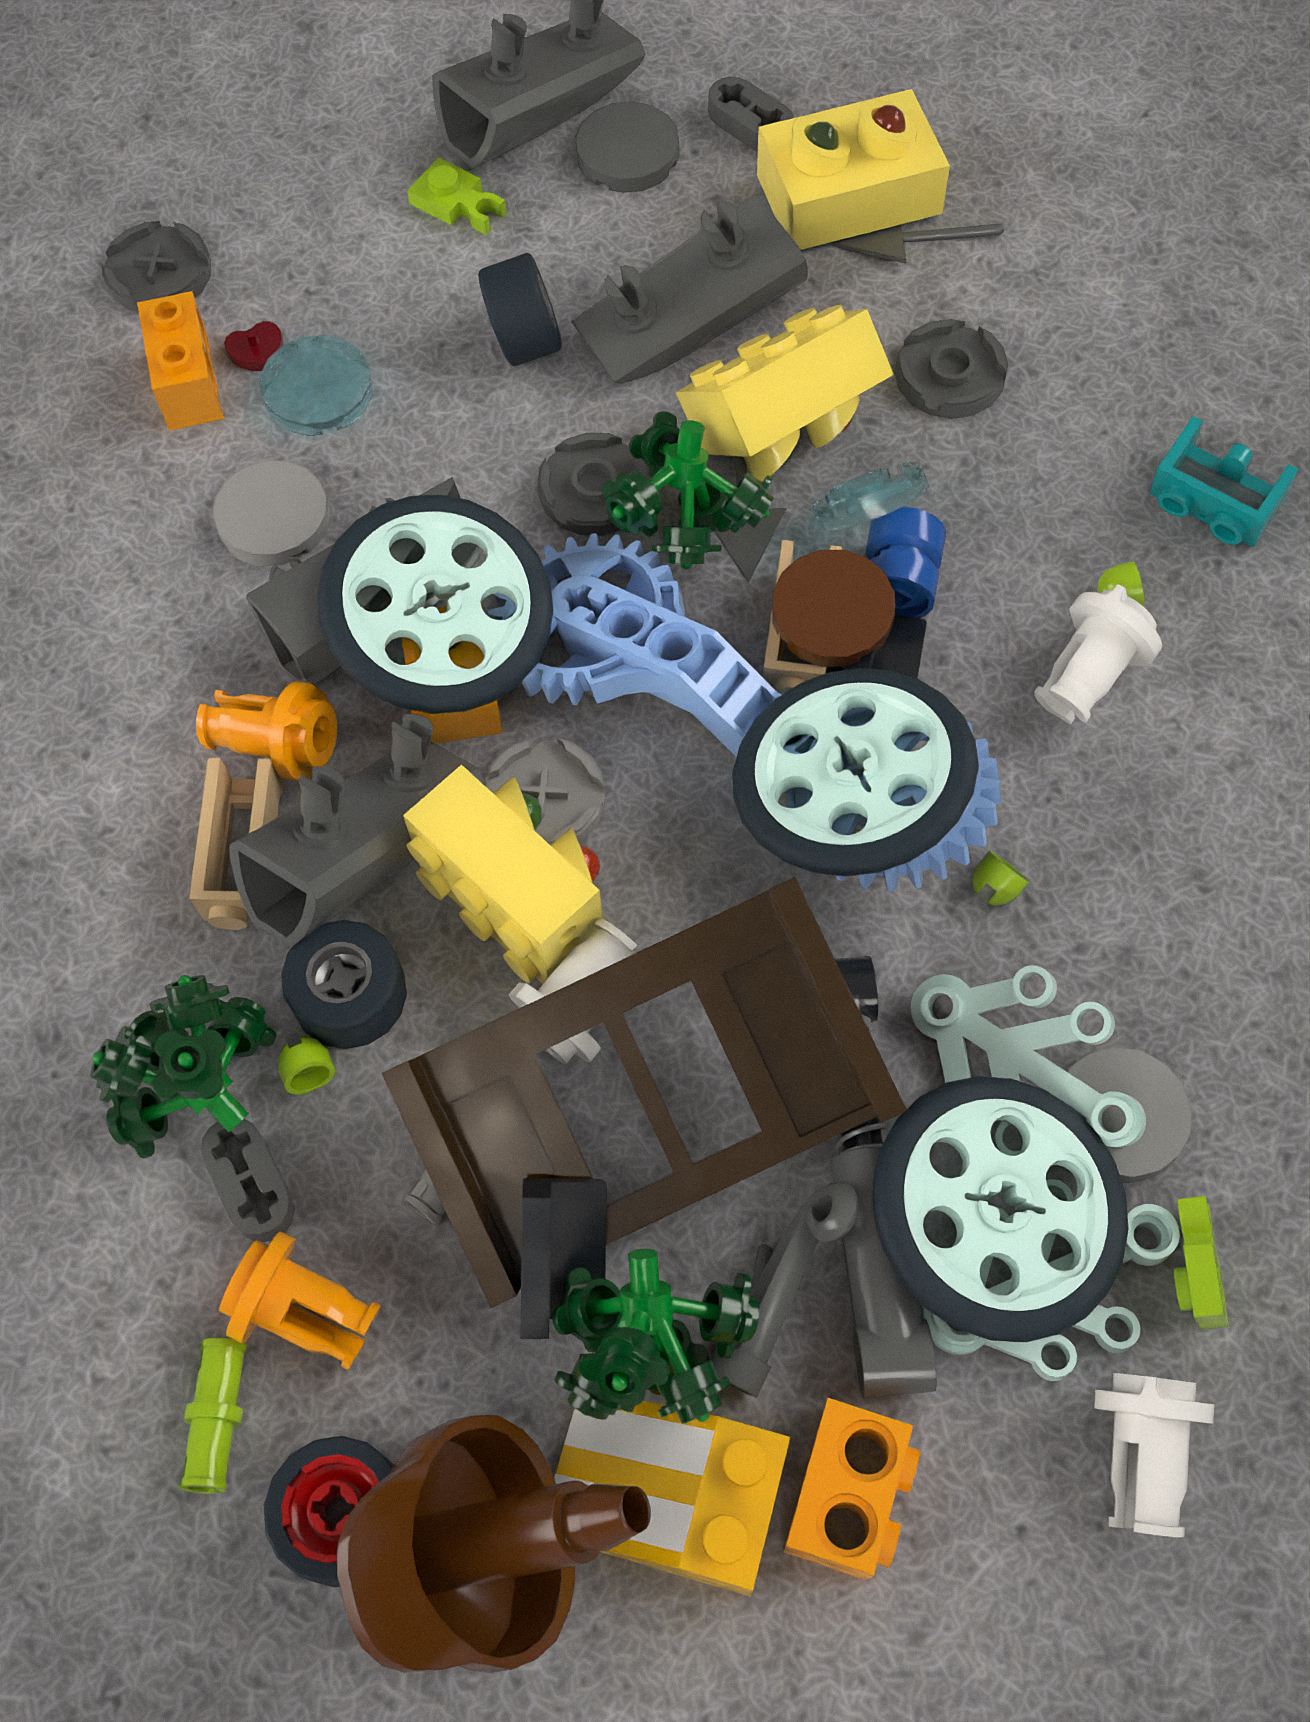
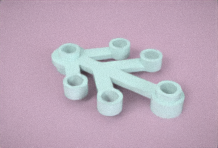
M1035 965L1023 967L1012 979L972 988L963 980L945 974L932 976L918 986L911 1001L912 1019L916 1027L924 1035L937 1040L945 1083L971 1078L965 1043L966 1038L987 1052L992 1077L1011 1078L1022 1082V1075L1085 1116L1087 1122L1100 1136L1105 1146L1115 1148L1128 1147L1137 1142L1143 1135L1146 1127V1115L1143 1107L1135 1098L1116 1091L1101 1094L1036 1052V1050L1078 1041L1091 1045L1106 1042L1112 1036L1115 1028L1114 1017L1106 1007L1096 1002H1084L1078 1005L1070 1015L1005 1029L999 1028L979 1015L1019 1003L1032 1008H1042L1050 1004L1057 992L1056 980L1050 972ZM1033 975H1041L1046 982L1044 993L1039 998L1028 999L1023 990L1025 981ZM948 995L953 1002V1010L947 1018L937 1019L933 1014V1003L938 997ZM1090 1011H1098L1104 1018L1103 1029L1094 1036L1085 1035L1080 1026L1082 1017ZM1119 1106L1125 1112L1126 1123L1120 1131L1111 1133L1102 1124V1114L1108 1107ZM1001 1121L995 1134L997 1147L1006 1155L1017 1156L1021 1151L1013 1150L1007 1141L1008 1132L1014 1125L1007 1121Z
M1056 1179L1046 1180L1048 1189L1057 1193L1063 1201L1074 1200L1071 1189L1065 1183ZM1143 1204L1135 1207L1128 1213L1129 1230L1123 1263L1132 1260L1140 1265L1153 1266L1169 1257L1176 1249L1180 1239L1178 1223L1169 1211L1158 1205ZM994 1206L999 1209L1000 1221L1009 1217L1002 1208ZM1139 1227H1145L1153 1231L1157 1238V1247L1150 1250L1140 1247L1134 1239V1230ZM1047 1233L1041 1243V1252L1046 1262L1056 1237L1055 1233ZM1073 1252L1049 1262V1266L1059 1271H1067L1073 1262ZM985 1257L981 1262L979 1271L984 1287L993 1257ZM1011 1276L1010 1280L993 1286L988 1290L996 1295H1007L1011 1290L1013 1277ZM1097 1305L1087 1318L1072 1326L1094 1335L1097 1343L1111 1353H1123L1129 1350L1138 1341L1141 1331L1140 1323L1135 1314L1120 1306L1105 1308ZM924 1307L923 1317L929 1324L933 1343L948 1353L957 1355L969 1354L985 1344L1031 1363L1035 1372L1040 1377L1049 1381L1064 1379L1076 1365V1349L1072 1342L1062 1335L1058 1334L1029 1342L991 1341L964 1331L952 1329L947 1322ZM1118 1318L1127 1325L1129 1329L1127 1341L1117 1342L1107 1335L1105 1331L1107 1319ZM1047 1345L1059 1347L1066 1356L1065 1367L1059 1370L1047 1367L1041 1358L1043 1347Z

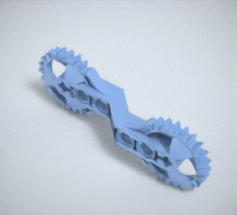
M596 533L591 534L586 546L578 547L573 537L567 538L565 551L557 553L550 545L545 546L544 553L546 559L542 561V564L550 581L554 609L550 634L552 632L559 633L563 645L571 657L560 667H551L537 663L522 681L527 695L532 697L543 689L548 703L553 704L562 692L565 691L568 693L572 705H577L584 691H591L597 704L626 694L648 692L692 713L737 757L741 741L755 718L782 694L778 693L717 631L685 617V607L678 582L674 581L669 565L661 564L658 552L651 551L644 554L641 541L638 540L624 549L620 535L617 534L609 540L606 546L600 545ZM607 570L620 571L632 575L625 590L599 579V577ZM570 576V578H567L558 584L557 581ZM494 594L499 607L488 610V616L495 620H506L512 617L516 612L512 600L506 595ZM858 707L847 711L842 716L841 722L848 726H862L870 722L875 713L869 708ZM967 722L973 734L972 724ZM908 732L901 735L894 745L900 750L910 752L920 740L928 742L930 738L921 732ZM807 734L797 735L787 741L783 749L791 754H803L810 751L818 740ZM985 738L976 739L979 769L974 794L958 823L937 845L912 861L880 873L858 875L861 888L867 889L872 884L876 875L884 876L888 892H894L899 876L908 875L916 889L921 888L923 871L931 869L936 876L944 880L947 878L945 861L951 858L966 866L970 863L967 844L978 847L986 846L985 827L997 825L996 805L1001 803V791L996 758H989L988 742ZM840 748L844 770L848 769L854 776L857 775L863 788L868 792L863 775L864 769L859 770L854 763L850 764L843 749ZM905 785L898 788L890 799L900 806H913L921 802L927 792L920 786ZM804 787L788 789L786 791L788 807L797 808L803 806L810 800L813 793ZM844 814L835 820L831 829L841 835H851L856 825L859 824L864 827L867 819L860 814ZM836 876L840 881L847 878L846 876Z

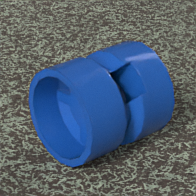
M894 507L878 512L871 520L865 556L885 572L895 592V614L921 618L931 612L934 607L939 579L938 569L941 566L946 529L943 523L933 514L917 508Z

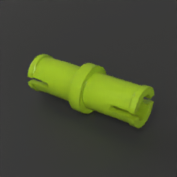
M207 1338L201 1341V1358L194 1402L186 1404L184 1422L190 1424L179 1489L201 1494H221L227 1490L226 1477L233 1429L240 1427L242 1424L243 1409L237 1406L244 1353H246L247 1345L233 1339Z

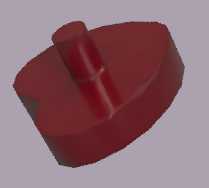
M271 321L259 322L246 331L232 332L224 341L227 356L232 363L250 371H265L271 368L278 361L284 345L281 330Z

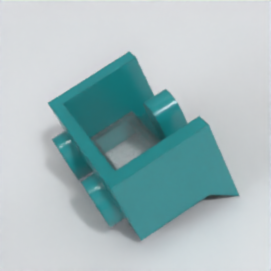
M1192 416L1158 466L1150 494L1157 497L1159 506L1168 514L1181 518L1189 514L1209 524L1211 533L1220 541L1231 545L1243 542L1254 548L1278 509L1286 501L1299 469L1288 464L1273 486L1247 473L1253 453L1245 445L1233 444L1223 460L1196 447L1195 444L1203 420Z

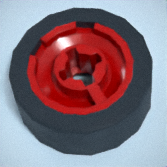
M345 1436L317 1439L290 1454L272 1477L264 1502L265 1534L277 1559L303 1579L334 1588L340 1587L337 1576V1545L346 1518L349 1515H345L342 1520L337 1522L336 1527H333L326 1519V1508L332 1500L342 1497L354 1509L360 1499L389 1474L394 1464L368 1442Z

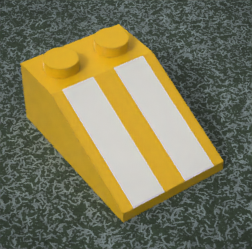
M647 1401L636 1405L633 1412L617 1410L615 1415H609L606 1420L585 1416L574 1408L555 1473V1483L559 1484L577 1480L588 1486L594 1483L636 1486L645 1492L651 1507V1519L646 1530L608 1551L600 1552L751 1597L790 1437L715 1415H710L709 1419L705 1422H699L697 1419L682 1424L677 1412L661 1418L658 1410L664 1405Z

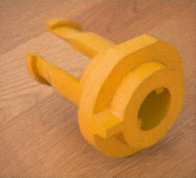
M292 682L285 687L279 697L253 694L234 697L230 696L226 691L215 690V702L220 705V708L205 704L199 705L196 731L199 742L205 749L216 750L217 746L227 747L239 754L271 758L278 775L287 780L299 781L301 774L311 779L313 767L327 764L336 745L338 727L335 709L328 701L326 693L312 683Z
M280 1231L269 1245L258 1240L254 1241L239 1263L221 1300L219 1312L231 1317L226 1336L244 1344L256 1326L309 1352L328 1354L342 1361L341 1367L349 1371L366 1339L296 1304L298 1303L365 1336L371 1323L376 1319L381 1304L373 1301L371 1305H368L356 1299L344 1286L291 1261L297 1240L294 1237Z

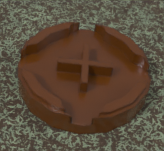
M818 550L799 557L781 573L773 590L772 624L777 635L780 634L781 638L788 643L787 648L798 658L821 667H846L860 662L862 656L868 655L873 650L875 653L885 644L894 623L895 592L885 572L867 557L847 550Z

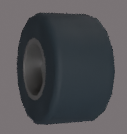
M530 253L515 256L484 267L479 271V284L489 319L502 352L511 366H517L558 352L561 349L562 341L556 317L539 269Z
M338 920L323 924L290 949L281 973L283 996L304 1032L317 1039L323 1045L349 1049L365 1046L388 1033L401 1016L407 996L404 971L395 950L385 935L368 924ZM357 984V989L353 993L352 990L355 988Z

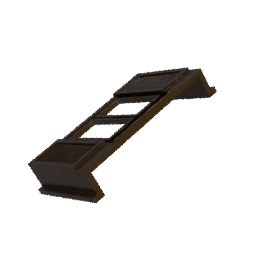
M796 877L382 1073L490 1308L516 1297L521 1289L523 1178L594 1179L536 1054L596 1025L604 1023L674 1172L607 1204L606 1245L873 1118L883 1123L907 1111ZM689 981L692 982L762 1130L693 1163L623 1015L624 1012Z

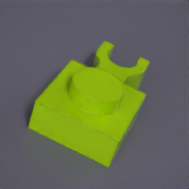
M440 157L407 190L411 205L451 226L460 216H463L470 221V225L474 229L485 235L491 231L489 217L482 213L493 212L502 218L507 214L505 199L490 192H483L481 178Z
M1206 1196L1177 1199L1186 1267L1174 1268L1175 1287L1180 1310H1193L1194 1318L1200 1329L1230 1327L1220 1262L1215 1245L1210 1205L1207 1204Z

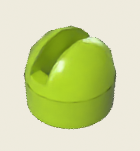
M1134 561L1114 565L1103 572L1098 580L1097 593L1104 590L1113 591L1118 584L1125 587L1128 597L1144 607L1142 582Z
M991 850L981 859L972 873V886L976 895L986 884L996 890L987 903L992 906H1002L1011 903L1030 883L1016 868Z
M307 1036L300 1037L302 1043L293 1047L286 1043L278 1055V1072L286 1091L291 1094L302 1095L328 1084L336 1073L335 1066L326 1047L317 1039Z

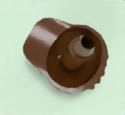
M474 1415L448 1420L415 1438L403 1450L389 1474L360 1499L346 1518L337 1545V1576L348 1622L364 1651L381 1666L403 1673L432 1672L457 1666L471 1671L486 1673L516 1669L538 1659L557 1641L571 1608L575 1586V1566L593 1561L600 1551H608L647 1529L651 1519V1507L648 1497L641 1488L636 1486L599 1483L588 1486L577 1480L556 1484L551 1468L535 1441L522 1428L499 1415Z

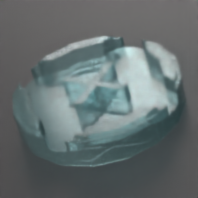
M327 335L301 337L283 345L268 358L260 374V394L272 420L287 431L306 436L323 435L322 429H330L336 426L337 431L350 426L366 411L373 395L371 372L361 351L346 340Z
M903 462L900 465L903 473L890 476L888 468L881 470V468L829 490L830 493L825 495L827 504L823 503V500H816L812 506L819 529L831 531L865 523L886 515L920 497L930 487L921 463Z

